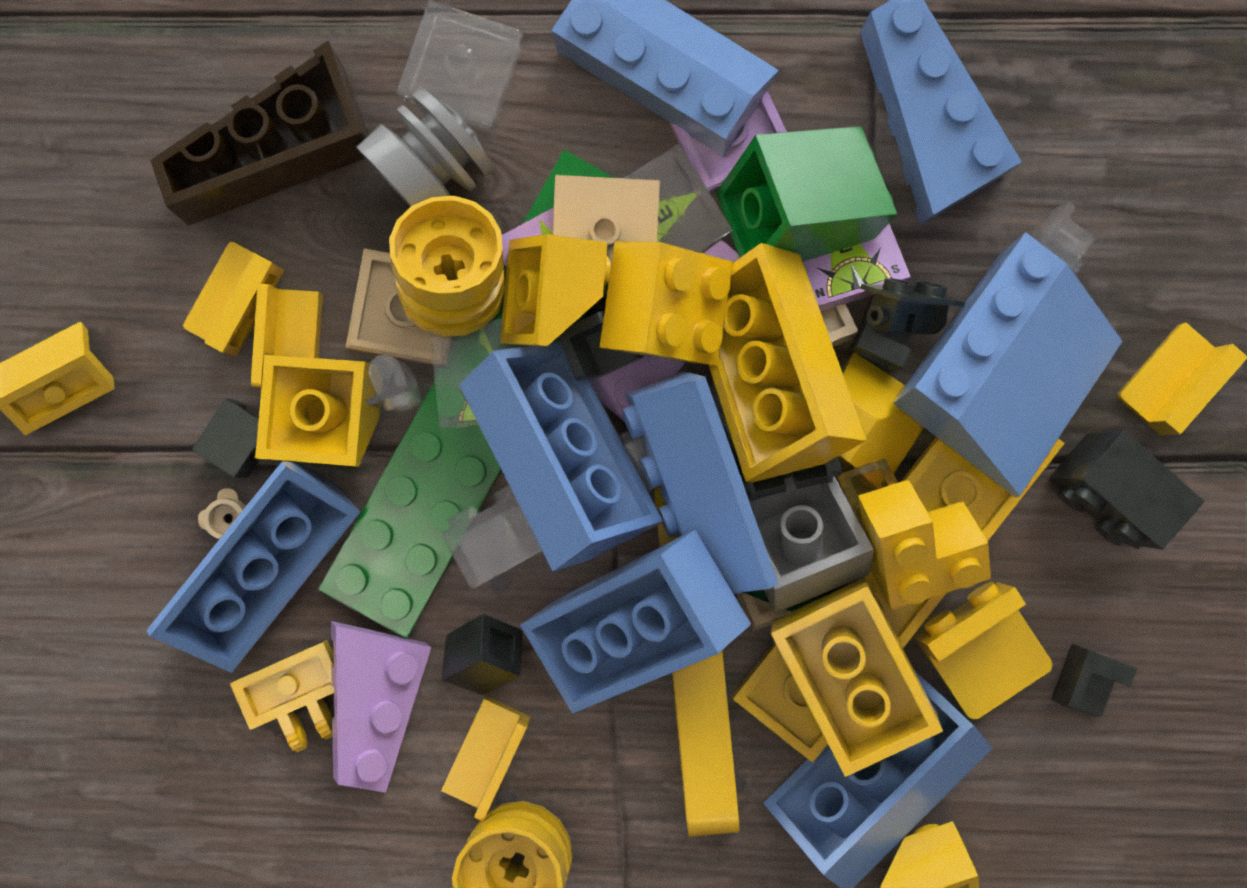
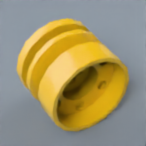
M457 196L431 197L412 205L397 219L389 237L390 259L396 278L399 302L408 319L422 330L443 337L468 335L485 327L499 313L505 292L502 234L492 214L474 201Z
M526 801L502 803L490 810L483 822L479 821L457 856L452 875L453 888H564L573 859L570 836L561 820L544 806ZM515 852L524 856L520 866L511 862Z

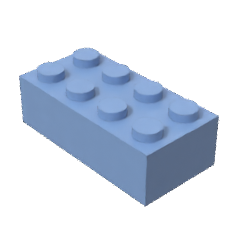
M696 530L554 600L520 624L572 714L719 654L751 625Z

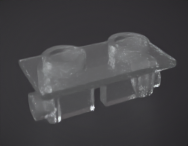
M379 355L371 361L368 369L377 395L366 399L368 405L386 409V412L394 410L395 414H398L424 403L421 395L428 393L431 386L416 380L408 364L397 361L390 355Z

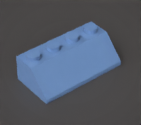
M571 0L551 30L559 54L664 120L679 126L688 132L690 136L722 156L726 155L762 97L779 74V70L666 0Z
M553 342L548 346L531 345L493 351L459 384L553 572L591 560L663 522L589 379L577 381L574 378L560 342Z
M682 371L625 393L629 407L622 409L623 417L633 439L641 437L647 456L641 458L640 463L650 488L658 486L665 506L658 508V512L663 519L662 524L668 537L677 536L679 538L696 530L733 594L764 590L777 586L778 582L706 377Z
M281 462L146 630L148 635L232 673L359 515L360 510L335 483L301 462Z
M916 671L915 673L937 713L943 732L847 777L844 776L827 744L813 763L807 759L763 802L820 872L840 888H854L993 749L975 726Z

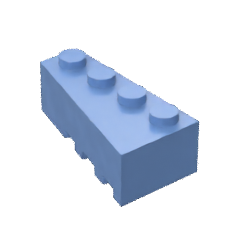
M890 0L870 12L860 34L878 92L882 93L889 116L887 122L891 135L895 137L903 161L901 167L907 186L910 185L916 203V216L921 226L1003 177L1022 161L924 0Z

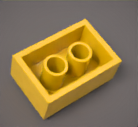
M865 576L772 622L771 635L845 777L943 732L937 713Z

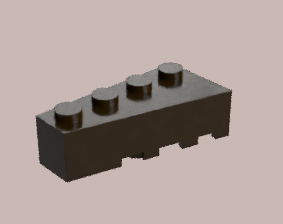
M329 40L314 49L315 56L296 69L291 65L274 76L276 82L251 99L246 95L232 104L233 110L212 125L207 122L150 160L165 205L169 210L190 226L365 159L356 146L369 134L345 69Z

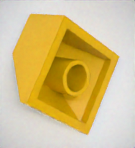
M551 234L509 240L500 344L548 346L603 297V289L607 285L611 273V263L607 256L608 242Z
M853 352L841 370L867 441L838 456L842 465L880 489L887 485L924 427L893 404L905 385L856 352Z
M264 355L255 458L359 467L380 418L384 368L364 361Z
M951 821L942 825H924L918 828L912 835L904 837L880 888H979V878L956 826Z

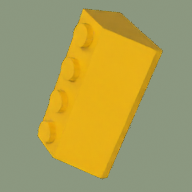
M760 243L732 264L730 290L727 298L718 366L709 365L745 481L751 483L826 464L867 441L801 255Z

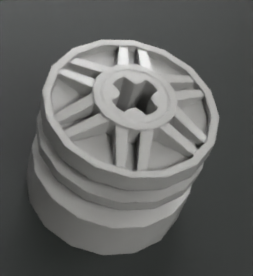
M420 87L411 95L415 104L425 115L421 120L404 105H400L396 109L400 120L408 131L404 136L400 138L389 128L380 124L356 146L366 160L410 207L431 197L451 196L444 186L450 179L470 192L475 189L474 181L463 169L467 163L485 178L495 170L494 165L484 152L480 139L452 107L433 97L423 87Z

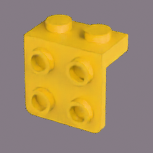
M989 582L975 589L967 596L968 602L953 612L946 610L936 615L924 625L925 630L914 637L964 714L971 719L981 718L1049 673L1052 669V660L1019 612V609L1026 605L1023 598L1014 586L999 582L995 584L994 582Z

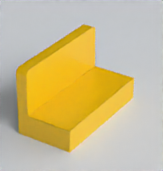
M229 242L183 324L184 329L204 339V343L214 349L237 357L255 325L258 284H270L276 287L285 270L239 244Z
M258 284L251 371L252 387L262 388L264 355L319 358L323 304L322 293L317 291L277 289L270 284Z
M78 322L0 363V410L24 435L115 389L114 377L90 351L88 329L82 322Z
M1182 323L1176 326L1118 392L1117 397L1160 436L1178 435L1187 428L1245 362L1247 356L1234 344L1214 347L1189 324Z
M485 696L441 791L476 807L477 811L474 818L483 822L527 729L531 716Z

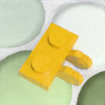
M328 639L230 683L250 730L277 718L292 751H302L307 748V735L299 717L294 711L307 706L321 738L326 740L332 737L331 712L328 705L322 699L334 693L331 666H334V653Z

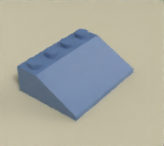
M1025 232L997 256L965 301L964 307H961L893 404L1016 498L1022 494L1123 341L1068 264Z

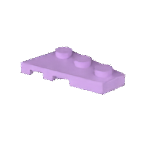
M331 621V639L334 643V666H331L335 711V717L332 718L333 778L338 785L386 793L431 647L426 642Z

